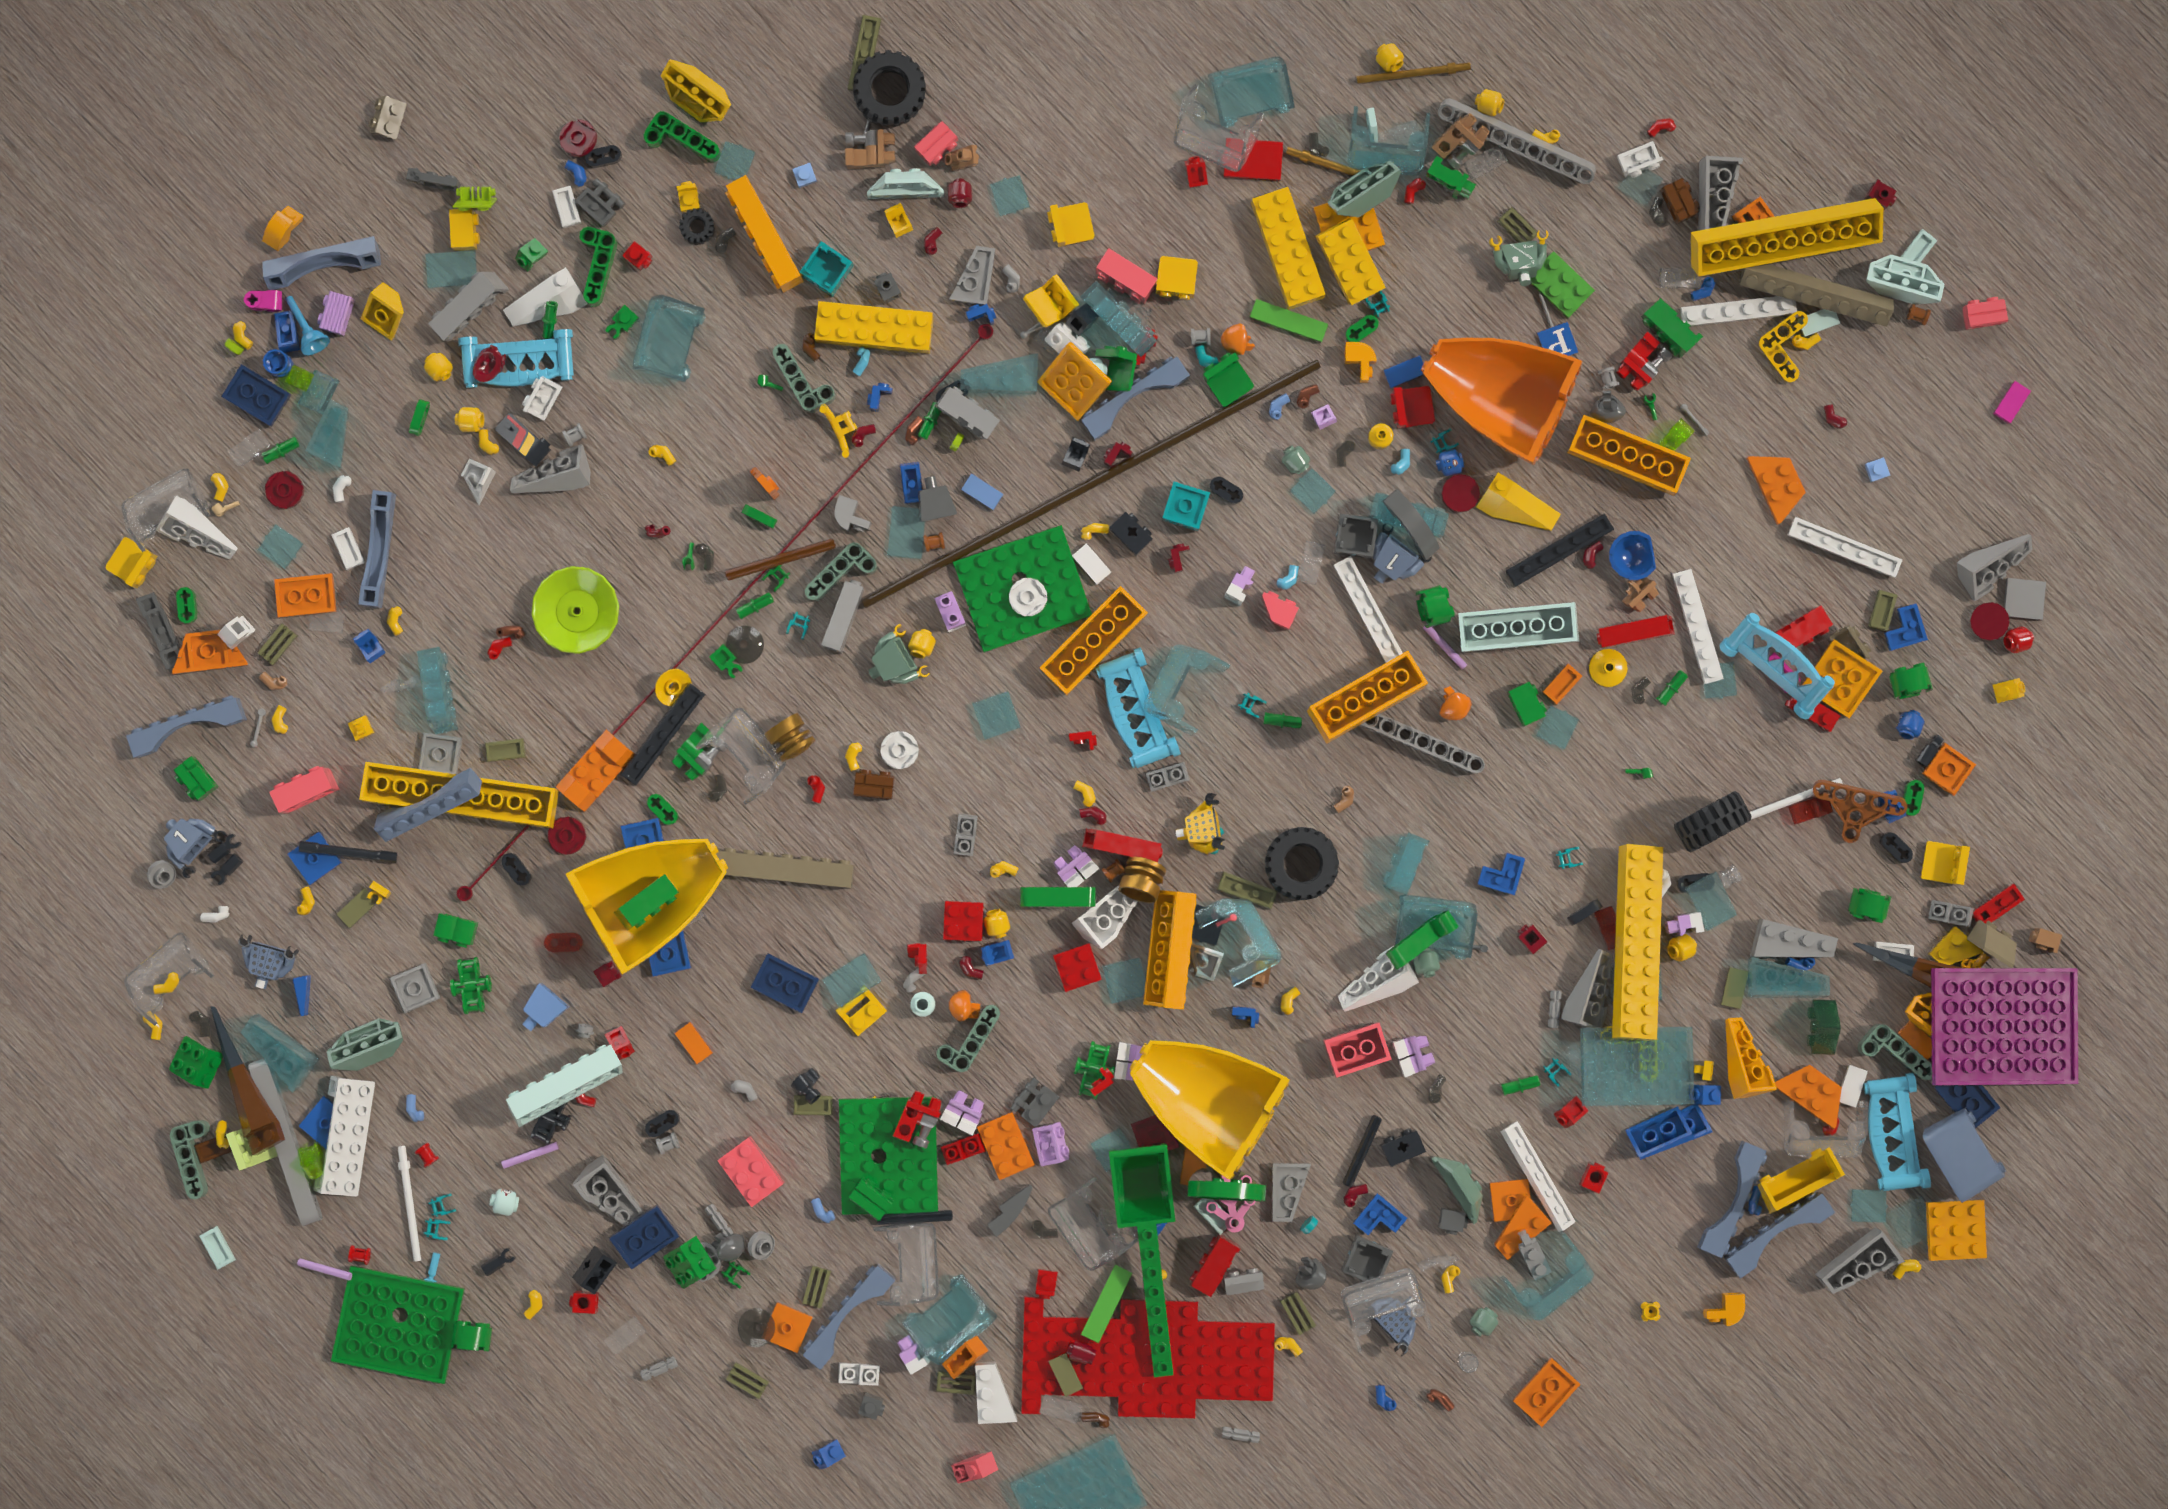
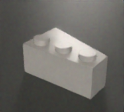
M947 387L935 407L978 438L988 439L1000 420L994 417V414L989 410L979 407V403L972 398L967 399L962 395L963 392L957 387Z

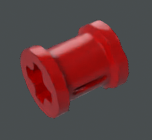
M426 1143L414 1152L424 1162L425 1168L439 1159L430 1149L429 1143Z
M351 1245L348 1262L357 1261L368 1265L371 1257V1248L361 1249Z

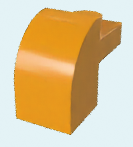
M289 206L281 212L277 211L269 221L262 241L279 251L289 241L291 231L302 222L303 215Z
M1346 342L1345 364H1360V383H1368L1369 378H1372L1373 375L1372 366H1369V364H1375L1377 361L1375 352L1365 343Z
M1741 1292L1722 1293V1308L1703 1309L1704 1318L1709 1319V1322H1721V1319H1723V1324L1726 1326L1736 1324L1741 1320L1745 1312V1294Z

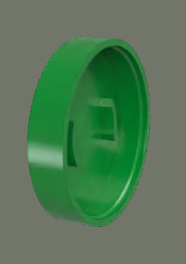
M1212 1178V1181H1188L1187 1197L1262 1202L1266 1198V1185L1242 1183V1180L1224 1182V1179Z

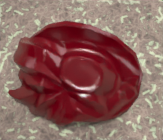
M493 345L484 348L474 363V378L479 382H488L494 379L503 371L506 354L501 355L498 348Z

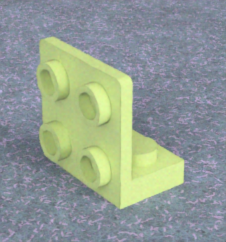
M242 1129L226 1134L239 1171L278 1156L275 1146L259 1155L252 1156L248 1140L244 1138Z

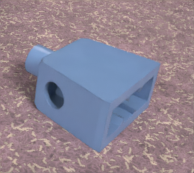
M539 983L523 1009L529 1016L522 1024L530 1031L537 1024L546 1027L570 1006L543 983Z

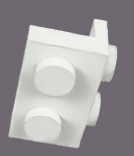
M1653 141L1617 156L1625 178L1628 176L1635 178L1646 169H1649V171L1655 170L1660 167L1659 164L1663 161Z
M1063 322L1057 324L1045 338V341L1059 354L1069 342H1072L1083 354L1090 348L1085 338L1075 334Z
M541 376L540 379H535L531 387L534 390L531 396H526L522 405L525 406L523 411L529 412L545 421L563 387Z

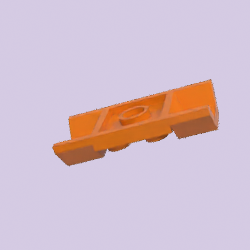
M606 729L556 785V788L585 812L622 771L635 753Z

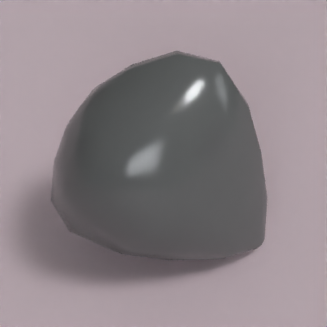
M1611 390L1603 391V396L1592 406L1590 411L1594 419L1606 424L1620 420L1626 413V409L1620 400L1611 395Z
M719 1233L714 1237L716 1240L711 1244L717 1249L718 1258L725 1262L739 1258L744 1251V1238L741 1234L733 1233L727 1238Z
M1302 1257L1301 1261H1303L1304 1266H1299L1300 1271L1295 1278L1296 1283L1309 1290L1321 1288L1327 1280L1324 1266L1316 1258L1311 1260L1309 1257Z

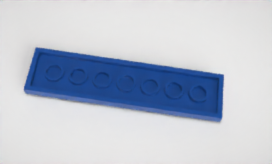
M659 818L621 826L625 849L664 841ZM683 930L649 957L653 977L691 968Z

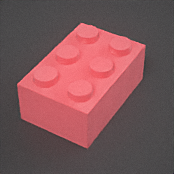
M1109 248L1096 267V275H1098L1100 281L1105 284L1111 283L1116 291L1121 294L1127 293L1131 296L1130 299L1137 304H1140V302L1145 304L1157 285L1156 277Z
M316 766L309 769V773L306 775L299 774L292 777L289 783L282 782L273 786L274 790L269 793L278 812L288 814L340 790L331 769Z
M1379 1022L1323 1040L1336 1078L1392 1060Z
M751 1136L717 1160L751 1207L785 1183Z

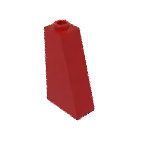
M1663 615L1599 628V633L1596 635L1598 644H1601L1602 648L1672 636L1675 635L1672 616Z
M1086 828L1082 846L1128 857H1142L1158 862L1163 853L1162 843Z

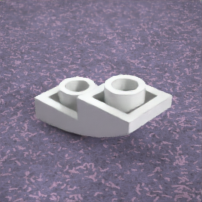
M839 1362L838 1383L878 1386L880 1366Z

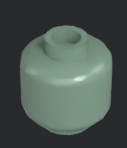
M1291 445L1283 451L1285 455L1282 457V463L1290 473L1300 474L1310 466L1308 464L1310 457L1301 446L1293 447Z
M1426 948L1413 959L1416 973L1424 975V978L1435 976V972L1440 969L1437 953L1431 951V948Z
M1487 1307L1484 1309L1479 1308L1470 1319V1325L1473 1327L1471 1331L1479 1337L1481 1335L1490 1336L1498 1325V1315Z

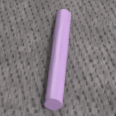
M1423 627V630L1461 670L1467 666L1464 660L1432 627Z
M554 1142L501 1161L502 1166L505 1169L558 1150V1144Z
M301 1258L297 1262V1266L346 1280H351L352 1273Z

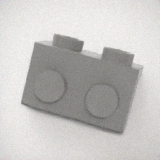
M1257 1268L1246 1269L1245 1273H1239L1238 1271L1228 1272L1227 1276H1223L1227 1295L1264 1289L1262 1270Z

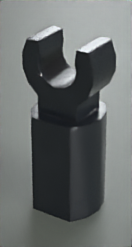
M1935 735L1930 744L1925 745L1915 761L1927 767L1938 752L1936 749L1944 739L1939 735Z
M230 834L226 838L225 843H220L207 853V856L214 864L228 855L232 848L236 849L241 846V842H237L235 845L232 844L231 840L236 836L235 834Z
M234 853L220 867L219 871L211 874V878L220 875L221 880L218 882V885H223L227 880V876H230L244 861Z
M510 1248L504 1249L501 1256L496 1255L481 1265L486 1276H490L504 1267L505 1262L511 1263L516 1259L515 1256L510 1259L506 1257V1253L511 1250Z

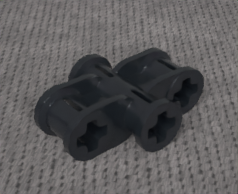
M568 1102L538 1117L530 1138L540 1139L546 1145H549L557 1126L566 1131L572 1118L570 1114L568 1116L563 1114Z

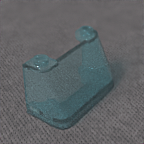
M1271 57L1216 71L1208 75L1211 93L1221 126L1232 127L1240 117L1272 109L1279 111V113H1287L1291 111L1290 109L1295 108L1287 66L1281 57Z
M665 295L653 296L647 307L633 360V369L679 382H686L691 372L688 364H686V359L694 329L700 324L702 325L705 320V308Z
M1400 895L1394 946L1431 917L1449 910L1459 927L1448 935L1439 938L1428 948L1451 951L1457 959L1471 958L1478 916L1476 905L1464 901Z
M962 1273L951 1279L949 1285L951 1290L923 1314L915 1312L909 1314L902 1323L927 1358L937 1365L945 1362L960 1346L971 1338L978 1336L997 1318L993 1309Z

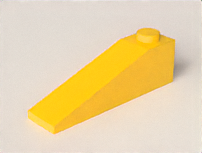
M1499 472L1495 475L1476 508L1493 518L1526 524L1549 531L1553 529L1561 515Z

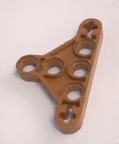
M1818 780L1813 785L1814 795L1819 799L1830 801L1843 821L1842 838L1848 843L1856 842L1860 836L1861 828L1885 814L1900 816L1907 810L1906 800L1900 796L1827 780ZM1824 785L1826 790H1831L1830 787H1833L1832 796H1829V791L1819 793V790L1816 788ZM1838 789H1844L1846 796L1838 798L1835 792ZM1862 793L1865 795V800L1857 802L1854 799L1855 795ZM1881 797L1885 802L1882 806H1875L1873 803L1874 799ZM1888 799H1890V803L1894 805H1897L1898 802H1901V806H1903V808L1900 807L1899 810H1895V806L1889 805L1888 809ZM1858 811L1861 817L1858 820H1852L1850 813ZM1848 829L1856 831V835L1853 838L1845 836V832Z

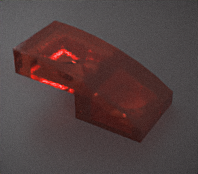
M1817 797L1788 806L1794 825L1833 812L1830 801Z
M1609 906L1594 913L1608 951L1615 948L1616 913L1613 907Z

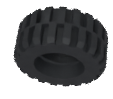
M885 50V53H880L879 51L874 53L872 57L868 56L865 62L860 64L854 76L853 96L858 110L863 113L866 119L869 118L876 125L878 123L882 124V127H888V125L897 127L900 123L906 124L912 117L914 118L918 114L919 109L923 106L926 92L924 74L921 72L917 62L914 63L910 56H904L899 51L892 53L891 50ZM893 72L904 78L907 84V95L901 103L887 106L875 100L871 86L873 80L879 74Z
M1734 791L1674 824V829L1686 851L1691 853L1749 822L1752 815L1741 795Z
M1306 827L1292 828L1277 836L1269 846L1265 856V871L1270 884L1283 896L1294 900L1314 899L1324 894L1333 885L1338 875V853L1333 846V842L1322 832ZM1296 846L1312 848L1320 860L1318 873L1314 878L1306 882H1298L1291 879L1284 869V858L1287 852Z

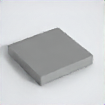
M2006 578L2004 608L2009 617L2043 620L2046 582Z
M423 733L418 769L457 775L462 738Z
M426 963L389 978L404 1014L441 999Z

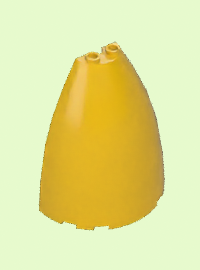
M681 839L648 843L593 860L566 873V877L580 904L583 905L587 917L622 975L647 960L674 939L697 916L713 895L728 869L724 859L719 860L716 854L719 851L714 842L710 844L708 839ZM665 874L679 892L675 895L677 899L668 906L666 903L659 907L661 911L653 917L649 914L644 918L646 922L637 929L633 926L627 931L614 914V911Z
M1150 1040L1148 1044L1145 1043L1139 1052L1142 1056L1138 1061L1134 1060L1129 1068L1131 1070L1130 1075L1159 1120L1176 1139L1211 1168L1231 1180L1234 1176V1171L1238 1172L1245 1161L1243 1157L1250 1155L1275 1112L1273 1107H1278L1284 1096V1089H1287L1290 1079L1261 1064L1231 1052L1204 1045Z

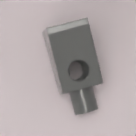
M935 476L924 478L926 489L918 491L920 522L956 515L957 511L947 486L938 487Z

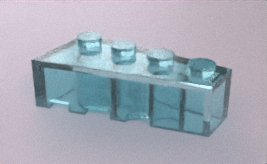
M1095 281L1080 298L1092 307V310L1105 320L1142 357L1157 342L1153 337L1155 332L1148 326L1144 328L1140 324L1143 320L1135 313L1131 315L1128 312L1130 307L1122 300L1118 302L1115 299L1118 295L1111 288L1106 290L1100 283Z
M1038 353L962 369L960 371V390L969 393L1036 395Z
M1376 492L1372 499L1368 517L1376 518L1378 522L1404 528L1397 517L1392 516L1382 502L1389 495ZM1411 503L1429 526L1433 535L1442 538L1449 516L1448 513H1445V509L1438 507L1431 509L1423 503Z
M440 647L417 651L428 725L435 734L458 730L456 711L453 704V692L449 683L451 677L449 670L446 668V664H448L446 652H443Z
M1755 957L1747 959L1749 971L1748 997L1826 998L1830 996V976L1801 970Z
M260 1014L252 1016L241 1031V1034L253 1048L264 1057V1061L276 1071V1075L288 1085V1089L292 1093L301 1087L320 1060L318 1056Z

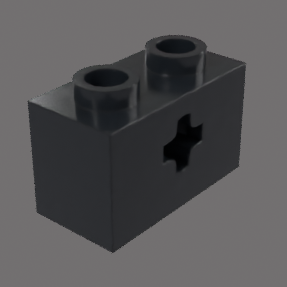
M1125 512L1109 527V530L1137 556L1153 540L1151 537L1152 533L1147 527L1144 526L1142 528L1137 523L1139 520L1133 513L1128 514ZM1129 528L1131 530L1136 529V537H1134L1133 535H1131L1130 537L1128 536Z
M1408 1128L1400 1132L1401 1136L1396 1138L1390 1136L1383 1139L1384 1143L1380 1144L1390 1167L1426 1152L1416 1129ZM1400 1142L1407 1143L1405 1151L1397 1149L1400 1146Z
M594 1246L572 1278L582 1288L595 1295L617 1262L607 1252Z

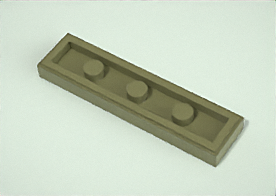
M862 15L848 90L853 91L854 76L860 64H863L868 56H874L882 21L881 18Z

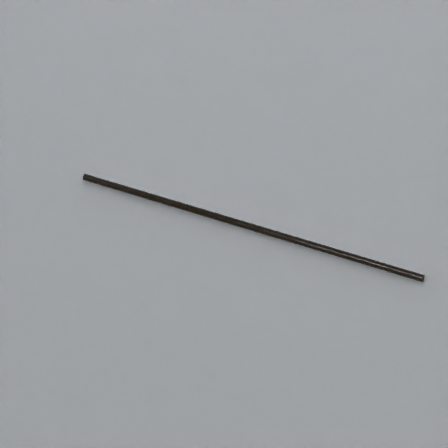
M1318 360L1299 368L862 599L864 607L868 608L1321 368Z

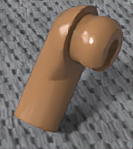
M266 672L259 676V679L270 690H279L287 686V679L284 676L272 678Z
M1348 785L1342 788L1341 801L1333 805L1338 814L1353 804L1354 790Z

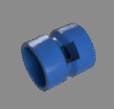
M270 350L263 358L264 368L275 377L284 378L293 371L294 365L291 357L281 350Z

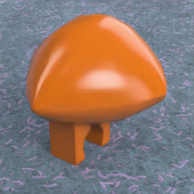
M1241 323L1230 326L1221 336L1223 348L1231 354L1244 355L1245 351H1251L1255 347L1253 343H1248L1251 337L1247 336L1246 328Z
M1451 686L1444 688L1446 695L1443 698L1445 701L1441 706L1439 715L1447 720H1462L1467 716L1472 706L1470 698L1465 694L1455 692Z
M966 990L956 992L949 1001V1010L952 1016L959 1022L965 1021L967 1018L978 1019L980 1004L971 1003V995Z

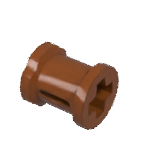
M1911 304L1906 319L1921 322L1925 326L1931 310H1924L1916 307V304Z
M939 532V535L929 537L923 535L926 552L936 548L945 549L942 532Z
M1115 859V862L1106 869H1101L1110 883L1120 874H1125L1124 868L1118 859Z

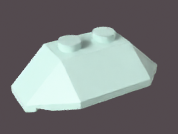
M891 169L890 172H885L867 191L868 199L944 197V190L924 171H920V169H909V172H901V169Z
M1888 255L1871 262L1866 282L1878 294L1916 305L1939 303L1944 289V283L1939 280L1928 265L1895 255Z

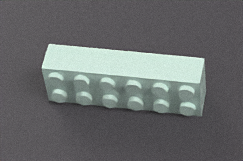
M1575 602L1458 613L1462 652L1579 642Z
M600 1046L595 1050L594 1054L590 1056L589 1054L583 1055L578 1059V1062L574 1064L568 1063L561 1067V1071L545 1075L543 1077L544 1080L528 1084L526 1086L527 1089L521 1092L517 1090L509 1094L506 1102L518 1127L622 1074V1064L612 1046Z

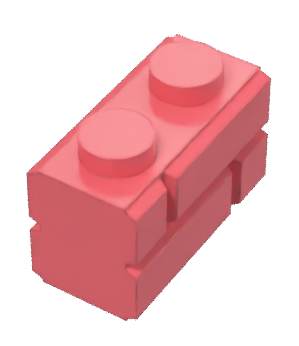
M941 121L914 146V149L929 166L933 163L937 165L944 158L942 155L947 150L951 152L957 146L958 138Z
M1991 297L1986 299L1987 302L1980 303L1979 300L1968 301V305H1965L1962 309L1966 330L2008 322L2005 300Z

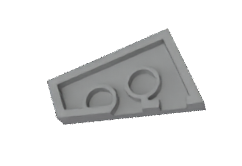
M976 246L949 301L976 305L988 303L995 248Z
M1272 1163L1273 1222H1292L1311 1163Z

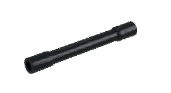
M300 841L299 852L345 856L395 864L397 862L398 852L325 845L308 841Z

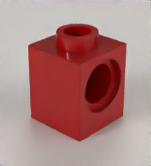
M1596 1162L1594 1165L1588 1163L1579 1185L1599 1194L1608 1176V1172L1604 1171L1605 1166ZM1593 1172L1599 1173V1179L1596 1182L1590 1180V1175Z
M575 1291L569 1300V1307H572V1313L596 1314L598 1312L599 1292H596L594 1295L591 1292ZM581 1297L588 1300L587 1307H582L579 1304Z

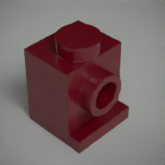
M1877 179L1864 199L1876 198L1885 210L1888 206L1892 207L1897 197L1894 195L1897 191ZM1881 192L1887 194V197H1882Z
M1525 924L1517 931L1519 933L1517 938L1530 954L1536 953L1547 943V940L1533 924L1529 926ZM1528 934L1533 936V940L1530 942L1526 939Z
M613 961L605 963L593 971L603 988L622 977Z

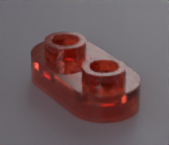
M551 933L546 936L544 946L549 952H576L582 948L583 938L578 933ZM573 938L577 940V944L575 946L571 945V940ZM553 939H556L558 941L557 946L552 945L551 942Z

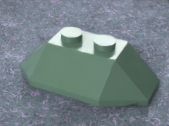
M1391 161L1368 166L1336 187L1327 203L1338 215L1360 217L1391 196L1401 171Z
M379 1018L344 1032L332 1048H329L327 1051L330 1068L358 1071L392 1057L403 1041L400 1024Z
M1430 1157L1471 1223H1477L1483 1196L1480 1191L1483 1189L1477 1180H1472L1470 1176L1472 1171L1468 1165H1463L1460 1161L1447 1158Z

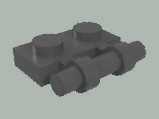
M596 178L592 182L596 189L592 191L587 187L575 202L604 228L616 215V212L611 208L616 205L619 209H622L625 203L617 193L614 194L608 188L605 182H601ZM602 193L609 199L606 203L599 198Z
M1035 1077L1025 1084V1089L1019 1097H1015L1013 1100L1015 1102L1010 1108L1015 1112L1020 1107L1024 1108L1025 1111L1021 1117L1034 1127H1037L1059 1099V1096L1045 1085L1040 1091L1035 1087L1040 1081ZM1033 1093L1036 1097L1030 1104H1027L1025 1100Z

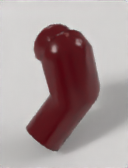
M1833 404L1824 406L1826 421L1829 425L1837 429L1846 427L1847 419L1835 414Z
M1599 541L1584 551L1583 564L1588 569L1595 567V555L1604 549Z

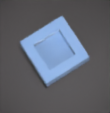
M810 163L792 169L799 188L817 182Z
M1884 457L1864 464L1870 482L1890 476Z

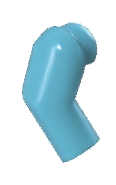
M860 347L857 351V355L861 358L853 369V372L858 376H861L869 362L870 351L864 347Z
M1400 449V461L1391 465V472L1398 475L1403 474L1410 466V449Z
M1290 565L1288 575L1283 579L1279 578L1277 580V587L1287 590L1295 585L1299 566Z

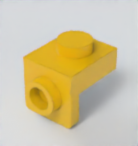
M901 203L891 206L884 211L896 238L913 230Z
M2020 678L1993 685L1997 703L2024 697L2025 685L2020 681Z

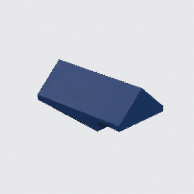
M1693 1104L1682 1110L1677 1106L1625 1130L1640 1160L1713 1132L1698 1104Z

